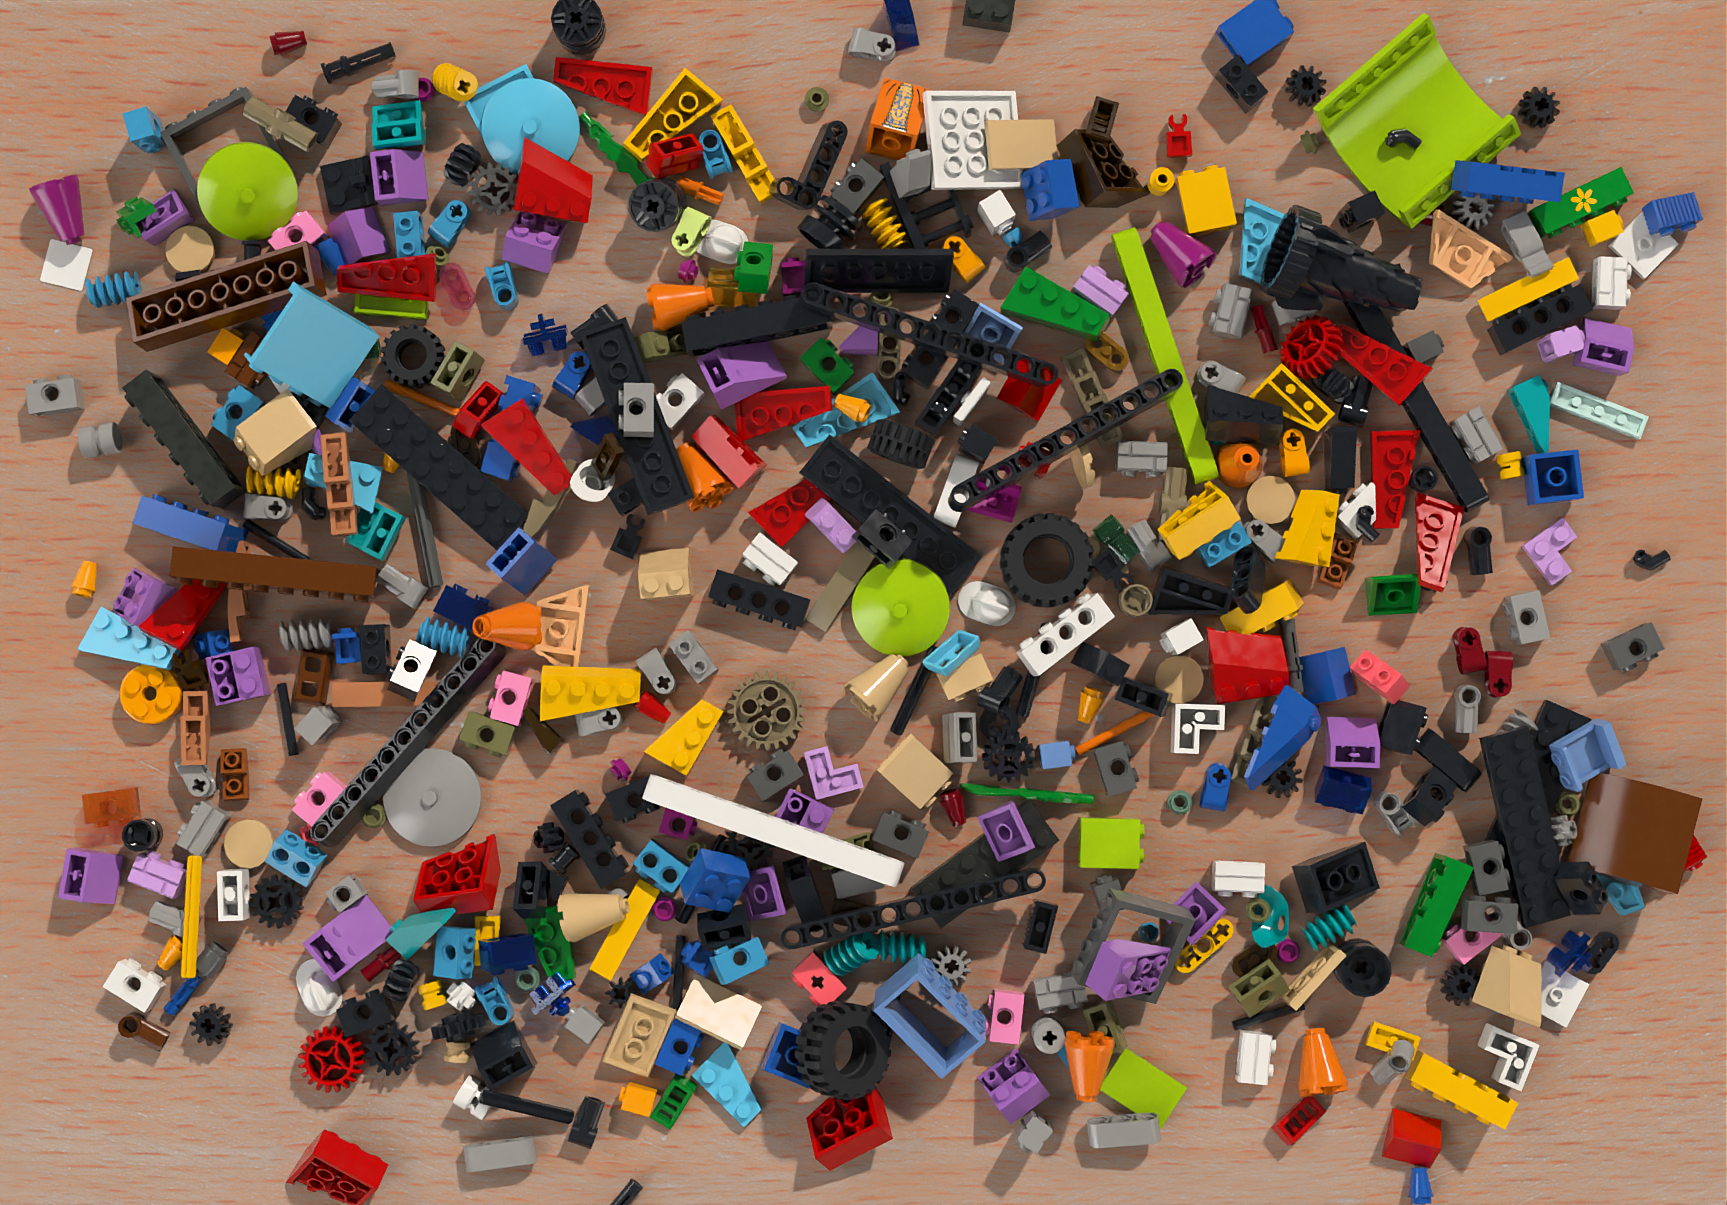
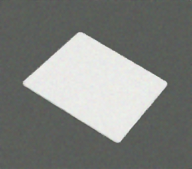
M51 239L40 281L82 291L93 250L74 244L67 245L66 242Z

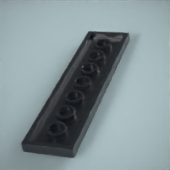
M626 317L579 333L618 439L625 451L626 460L647 515L661 512L694 499L655 393L654 437H624V430L619 429V415H624V405H619V390H624V383H651ZM634 405L629 411L634 415H639L643 412V409L638 405Z
M381 384L350 418L349 421L496 551L527 520L529 513L384 385Z
M830 434L799 472L801 476L860 523H863L875 509L885 513L895 526L905 530L909 538L913 540L902 556L905 559L918 561L931 568L940 577L950 595L956 591L982 557ZM879 533L882 540L888 541L885 534Z
M1544 700L1535 721L1538 730H1531L1530 733L1532 735L1549 817L1551 818L1564 786L1560 781L1558 767L1551 758L1552 752L1549 745L1589 723L1592 719L1549 700ZM1496 814L1485 841L1496 840L1504 849ZM1505 854L1502 862L1504 869L1506 868L1509 872L1510 883H1507L1509 890L1500 891V893L1516 899ZM1490 860L1486 861L1483 866L1484 872L1488 874L1493 869V864Z
M1525 725L1479 738L1522 926L1529 928L1571 916V910L1554 880L1561 865L1529 726Z

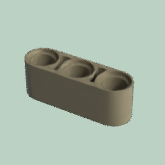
M889 307L891 309L899 311L897 308ZM881 314L880 325L883 326L888 325L884 320L886 317L884 314ZM880 333L878 374L884 380H893L900 368L901 340ZM888 338L894 339L897 343V346L892 350H888L883 346V342ZM890 362L894 364L895 371L892 374L884 373L882 371L884 363Z

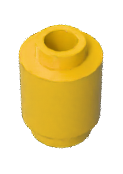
M1160 167L1155 169L1148 179L1147 186L1149 191L1155 196L1166 195L1174 184V175L1168 168ZM1158 178L1163 179L1165 183H1160Z

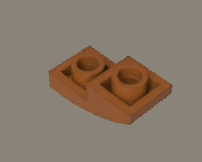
M1335 533L1330 566L1321 568L1317 582L1341 590L1359 541Z
M221 749L220 773L223 775V800H249L247 749Z

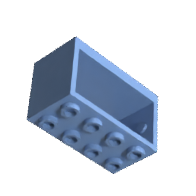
M919 953L875 990L873 1011L941 1079L986 1042V1018L983 1013L978 1009L974 1010L969 1005L967 997L962 992L957 993L952 988L951 981L945 975L941 976L935 970L934 964L928 958L924 959ZM916 980L967 1029L965 1033L947 1048L896 998Z

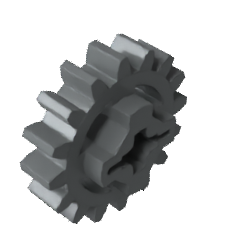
M488 162V169L479 166L480 174L475 172L471 174L475 181L468 182V185L473 187V190H470L468 195L475 196L471 203L476 204L478 202L480 204L479 211L486 208L487 215H490L492 210H496L499 216L501 215V209L504 208L506 212H509L510 208L508 205L514 204L513 198L517 183H514V179L517 177V174L510 176L509 166L502 170L501 163H498L496 168H493L492 163ZM496 173L505 176L509 182L503 183L497 178ZM487 174L488 181L486 184L478 187L480 179ZM491 182H495L496 186L506 187L499 190L496 196L493 192L483 191L491 187ZM511 191L507 201L501 203L503 193ZM485 195L490 198L493 205L484 202L480 196Z

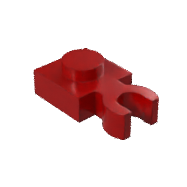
M1183 114L1181 116L1182 123L1176 124L1173 121V115H1170L1168 125L1172 132H1166L1167 158L1191 157V131H1184V127L1187 124V116Z

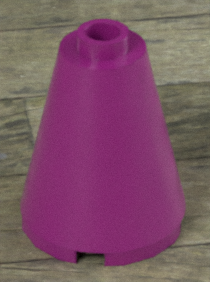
M78 176L63 177L64 180L54 179L29 188L32 197L60 242L66 241L67 245L81 242L80 237L85 234Z
M1159 222L1151 229L1152 235L1150 239L1181 288H1187L1203 275L1201 271L1205 266L1209 269L1216 259L1217 254L1213 249L1169 222Z

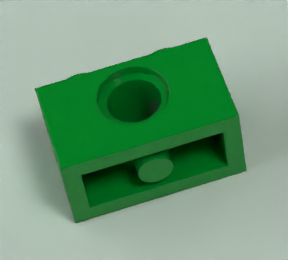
M744 241L743 251H738L737 265L740 267L735 266L734 281H738L739 292L768 293L773 261V244Z
M820 337L800 357V361L824 386H831V393L835 395L855 376V372L852 370L855 366L848 358L843 357L841 359L836 353L837 347L829 339L824 341ZM832 359L836 362V367L831 371H827L822 367L823 361Z

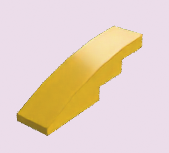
M730 104L712 114L710 117L760 205L772 199L770 184L774 178L733 106Z
M1567 257L1554 263L1552 270L1531 279L1529 276L1524 277L1477 300L1487 321L1490 322L1578 280L1579 277L1570 258Z
M641 879L638 880L628 898L629 913H626L625 919L612 926L589 970L609 981L612 980L661 890Z

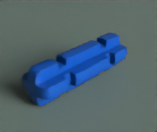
M197 974L194 978H186L187 982L182 983L171 997L172 1000L168 1001L164 1006L165 1012L171 1016L176 1015L181 1009L180 1006L185 1004L195 991V987H198L203 981V978Z

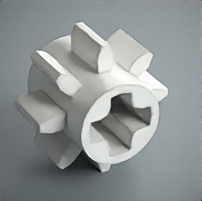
M463 981L459 986L453 982L446 991L450 995L446 1001L460 1012L464 1007L470 1011L477 1002L473 998L476 992Z

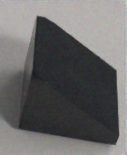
M552 869L549 871L552 899L556 901L562 895L569 876Z

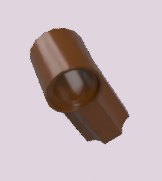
M136 1012L123 1017L118 1024V1031L123 1037L133 1038L158 1052L162 1050L171 1033L144 1019L141 1014ZM128 1019H132L136 1022V1031H131L128 1029Z

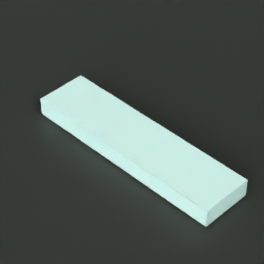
M1560 382L1555 383L1550 396V407L1636 440L1641 439L1649 416Z

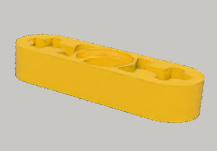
M1220 918L1200 938H1205L1210 942V948L1206 952H1199L1197 950V942L1193 946L1189 943L1184 945L1174 967L1182 973H1189L1232 937L1234 928L1231 922ZM1218 924L1223 926L1227 924L1228 927L1225 929L1227 934H1218L1215 937L1218 940L1216 944L1210 936L1206 935L1209 931L1214 935L1218 931L1216 927ZM1192 947L1194 953L1200 957L1196 960L1192 956L1188 960L1190 964L1188 967L1184 965L1180 967V956L1188 957L1191 954L1188 949Z

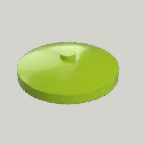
M239 142L219 149L205 162L198 178L197 196L204 216L218 231L238 240H261L270 237L278 228H284L290 221L296 209L298 189L291 167L280 154L261 144Z
M898 559L889 569L882 563L872 567L859 581L852 599V616L857 631L871 647L887 655L911 656L925 651L940 638L949 619L950 601L944 583L931 568L911 559Z

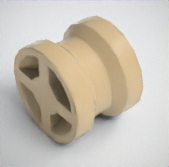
M456 1040L447 1043L446 1041L445 1045L448 1049L444 1055V1061L453 1063L469 1062L467 1049L470 1048L471 1042Z

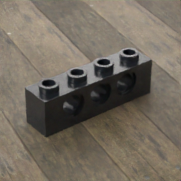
M1570 283L1558 289L1559 294L1552 298L1548 294L1537 299V305L1530 309L1528 305H1525L1515 310V316L1509 319L1505 315L1492 322L1494 326L1487 331L1499 355L1501 356L1593 311L1581 284L1572 287ZM1557 302H1561L1564 304V313H1561L1557 310ZM1535 312L1542 314V324L1535 321ZM1513 323H1518L1521 326V334H1516L1513 331Z
M955 289L952 294L947 293L940 304L943 306V309L939 315L934 313L929 322L963 333L979 304ZM949 312H954L958 315L959 320L954 324L948 323L945 315ZM929 330L926 336L924 335V338L932 342L934 333ZM948 338L947 345L953 349L957 340ZM914 345L917 347V350L913 356L908 354L904 360L902 367L905 369L903 372L907 374L909 379L928 390L948 356ZM929 353L933 357V362L928 365L922 364L919 360L920 355Z
M974 345L970 347V352L974 357L981 356V349ZM957 360L915 421V425L935 438L983 368Z
M718 569L708 595L709 598L713 599L712 604L723 608H726L727 604L736 606V612L749 616L751 611L760 614L758 619L769 623L776 619L783 622L782 627L796 631L797 627L802 628L811 599ZM740 587L743 594L739 600H732L729 597L731 588ZM757 594H762L766 598V603L761 608H756L752 604V599ZM779 602H786L789 605V611L786 615L781 616L776 613L775 607Z
M577 789L550 806L600 889H603L629 873L626 869L629 867V864L622 854L618 856L613 848L616 846V843L609 833H604L601 828L604 824L598 813L595 812L593 814L588 805L591 802L584 791L580 793ZM580 810L584 813L585 820L582 824H578L573 820L574 811ZM588 831H593L597 834L598 841L596 844L591 845L587 843L585 835ZM601 852H606L610 855L611 861L609 865L599 863L598 855Z

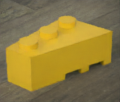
M1282 363L1248 396L1281 406L1284 417L1317 432L1335 415L1329 407Z
M1210 481L1204 485L1206 489L1198 497L1193 495L1189 499L1191 504L1182 512L1177 510L1157 529L1170 552L1179 560L1190 556L1195 549L1213 540L1214 536L1223 530L1230 529L1235 522L1241 519L1229 497Z
M1301 490L1291 515L1293 522L1289 531L1284 532L1282 538L1285 539L1281 552L1277 551L1275 559L1306 566L1329 567L1340 495L1323 490Z
M1289 578L1276 587L1263 592L1261 605L1255 612L1245 614L1237 606L1229 610L1227 614H1222L1219 618L1226 631L1234 630L1239 634L1248 635L1259 629L1266 632L1275 627V621L1282 617L1284 621H1287L1298 615L1296 610L1304 602Z
M704 699L700 700L644 752L685 776L689 775L725 711Z

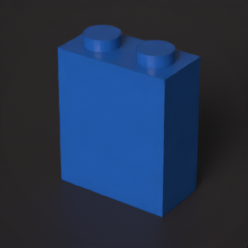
M1255 0L1220 24L1215 33L1233 58L1238 55L1247 67H1250L1290 39L1294 33V26L1287 16L1283 17L1278 10L1280 7L1276 0Z
M518 527L486 562V565L503 581L525 596L558 559L543 545Z

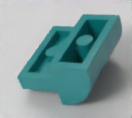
M420 100L372 106L373 124H371L375 150L425 145L426 131L423 125V112Z
M378 503L375 504L373 516L361 508L357 515L358 535L347 536L345 542L385 562L406 517Z

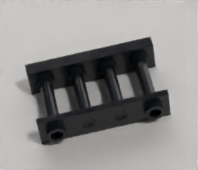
M889 161L880 165V172L884 176L885 184L913 249H926L929 247L928 244L963 230L966 238L971 236V229L974 228L969 215H964L954 190H946L949 199L919 212H910L907 203L912 198L932 191L931 180L930 185L921 193L899 198L890 174V170L894 167H891ZM954 208L959 221L926 235L924 233L919 234L916 226L919 225L920 221Z

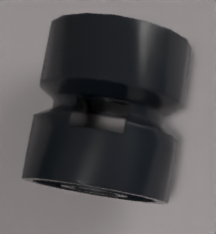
M151 818L133 820L124 827L122 832L124 845L129 850L135 852L153 849L161 843L163 838L161 824Z

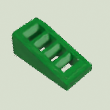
M675 1073L649 1118L671 1130L693 1095L697 1084L687 1077ZM672 1092L677 1096L681 1097L682 1101L672 1096L670 1093ZM667 1101L671 1103L672 1105L676 1106L677 1109L672 1108L664 1102ZM662 1109L671 1114L672 1118L662 1114L659 1110Z

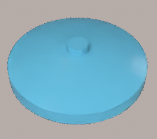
M525 78L504 85L491 97L483 113L482 135L485 146L492 158L497 163H501L504 169L509 166V172L518 175L524 137L569 161L579 141L580 123L572 101L560 88L544 80Z

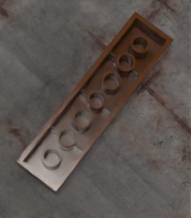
M303 241L128 297L126 302L133 343L149 352L282 310L293 296L288 290L293 281L319 297L326 296L319 251L309 242Z
M173 546L169 576L175 579V583L180 585L193 586V581L201 582L203 587L218 588V584H227L226 587L232 590H243L244 586L252 587L254 592L269 593V589H278L277 592L283 595H294V591L303 592L305 597L319 598V593L328 594L329 599L344 600V596H351L356 602H368L369 598L374 599L377 568L376 566Z

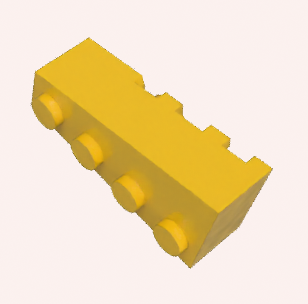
M684 68L623 142V147L640 162L646 160L647 154H649L650 143L679 136L720 106L723 99L688 69Z
M543 665L541 673L540 721L640 702L641 669Z
M1419 1050L1405 1076L1411 1080L1410 1085L1422 1092H1424L1425 1088L1434 1092L1432 1097L1444 1103L1447 1100L1455 1103V1109L1465 1114H1468L1469 1111L1476 1114V1119L1488 1126L1493 1123L1505 1130L1518 1105V1102Z

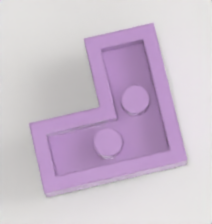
M1560 518L1522 545L1524 551L1550 586L1572 572L1558 551L1576 539L1577 536L1566 520Z
M828 746L804 752L816 800L864 787L858 764L838 769L833 768Z

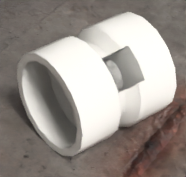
M469 1075L452 1103L463 1110L469 1108L470 1114L482 1121L491 1106L480 1104L479 1096L481 1091L489 1090L488 1086L482 1087L481 1081Z

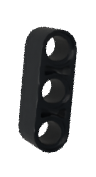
M1251 546L1240 549L1235 555L1230 589L1231 597L1245 614L1255 612L1261 605L1266 569L1264 562Z
M1430 728L1420 737V744L1416 752L1433 767L1436 766L1453 780L1459 789L1467 793L1480 778L1482 772Z

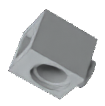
M352 874L325 894L328 896L326 900L329 906L334 911L338 910L341 913L368 894V892L355 874ZM342 888H346L350 892V899L348 901L340 898V890Z
M581 1004L578 1009L573 1006L565 1019L568 1022L564 1027L589 1044L605 1020Z

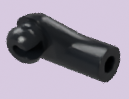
M1407 129L1391 130L1388 133V137L1385 138V144L1391 148H1394L1397 143H1405L1416 150L1422 142L1420 138Z
M902 371L896 374L893 382V399L897 404L907 405L911 395L908 392H904L908 376Z
M303 487L302 510L312 520H323L326 517V509L319 507L314 502L315 488Z
M1364 505L1356 512L1355 526L1372 543L1380 534L1371 526V516L1374 514L1373 508L1369 505Z
M1638 550L1633 556V561L1637 566L1650 571L1671 560L1666 550L1654 556L1645 553V550Z

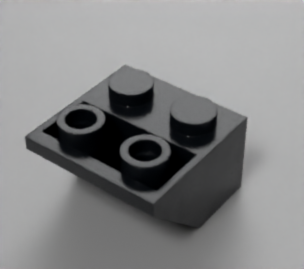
M1398 700L1395 704L1387 701L1378 729L1380 747L1407 755H1412L1413 751L1416 752L1420 744V737H1418L1420 728H1424L1428 719V714L1425 713L1427 708Z
M515 1020L470 1044L478 1070L490 1091L534 1068L537 1064Z

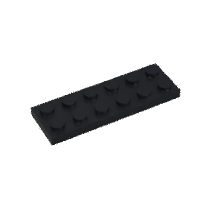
M806 249L803 288L809 283H818L844 293H949L954 253L953 249Z

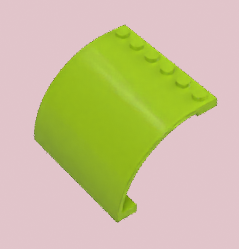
M1422 13L1313 108L1331 145L1352 174L1369 193L1375 190L1382 206L1410 229L1414 228L1456 191L1451 190L1455 160L1489 163L1521 135L1515 117L1507 114L1502 119L1462 79L1441 48L1435 36L1437 33L1431 18L1425 13ZM1407 129L1420 138L1422 142L1416 150L1405 143H1397L1394 148H1391L1385 144V138L1388 137V133L1391 130Z

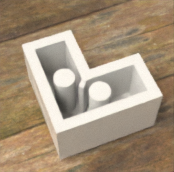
M1172 704L1171 753L1199 754L1200 729L1224 730L1225 705Z
M1486 1023L1477 1046L1499 1055L1491 1078L1499 1083L1522 1091L1540 1045Z

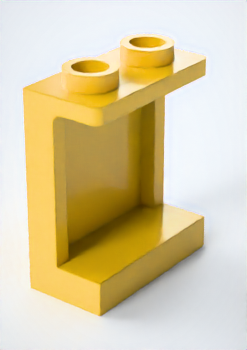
M1217 165L1203 168L1202 172L1194 173V170H1187L1179 173L1180 176L1174 182L1175 186H1178L1186 224L1184 228L1185 233L1194 237L1233 229L1236 226L1237 221L1225 167L1218 168Z

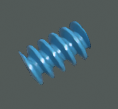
M127 271L124 272V279H121L119 274L115 273L114 281L111 280L109 275H105V282L103 283L99 276L95 277V284H92L89 278L85 279L88 300L96 308L102 307L103 304L110 306L112 302L119 305L122 300L127 303L126 298L142 293L141 283L136 271L133 278L130 277Z
M427 616L420 625L416 642L420 643L421 641L422 645L426 647L431 643V649L437 650L440 646L442 653H446L450 648V655L455 656L459 652V657L462 658L468 651L471 636H468L467 628L458 633V625L449 630V622H446L441 628L439 627V620L436 619L433 625H431L430 617Z

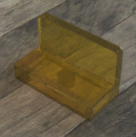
M710 267L707 288L711 287L716 306L737 307L748 305L749 308L755 307L756 293L738 291V281H734L735 269Z

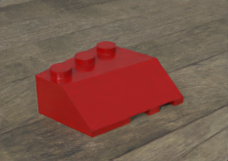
M524 137L513 211L586 224L588 223L591 206L593 175Z
M1206 627L1211 690L1217 705L1279 695L1285 685L1289 686V672L1281 636L1251 633L1250 635L1239 634L1234 630L1223 632L1215 631V628Z
M494 834L487 836V841L477 845L474 842L465 845L464 850L454 854L449 851L422 862L413 899L421 913L454 908L456 910L453 915L493 910L501 873L497 841Z
M877 1087L872 1092L865 1093L866 1095L859 1099L843 1100L834 1097L832 1099L828 1098L806 1117L815 1159L829 1171L893 1139L884 1101Z
M324 1129L306 1148L286 1183L294 1185L297 1181L308 1185L307 1190L309 1191L323 1190L328 1192L332 1199L349 1205H362L378 1189L389 1164L383 1162L380 1157L361 1150L358 1145L341 1139L336 1133Z

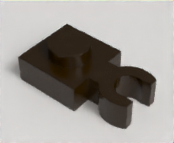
M188 649L184 650L185 658L183 659L178 658L175 653L172 654L175 674L185 690L209 683L208 675L200 661H192V655Z

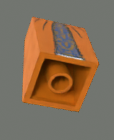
M884 78L870 122L865 152L898 161L905 158L907 152L915 150L925 117L922 93L931 90L898 80Z

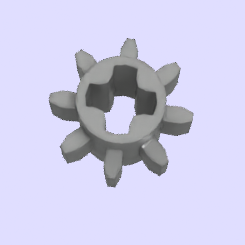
M1567 815L1551 818L1556 846L1572 844V839L1577 837L1575 822L1573 820L1568 821Z

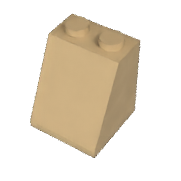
M287 389L236 427L234 443L240 451H244L248 456L251 467L254 470L257 469L263 476L311 450L317 426L290 390Z
M689 548L640 553L638 570L640 599L653 601L694 596Z
M911 733L903 739L877 768L879 773L919 809L923 806L927 809L936 800L934 794L939 788L944 791L953 781L951 778L953 772Z
M1503 945L1502 949L1492 946L1472 1002L1511 1018L1540 1027L1541 964L1532 961L1533 955L1519 951L1518 955H1516L1518 950Z

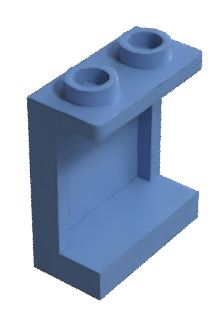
M1595 718L1549 745L1552 752L1551 758L1558 767L1562 785L1566 789L1580 792L1583 790L1582 783L1610 767L1621 769L1627 765L1609 721Z

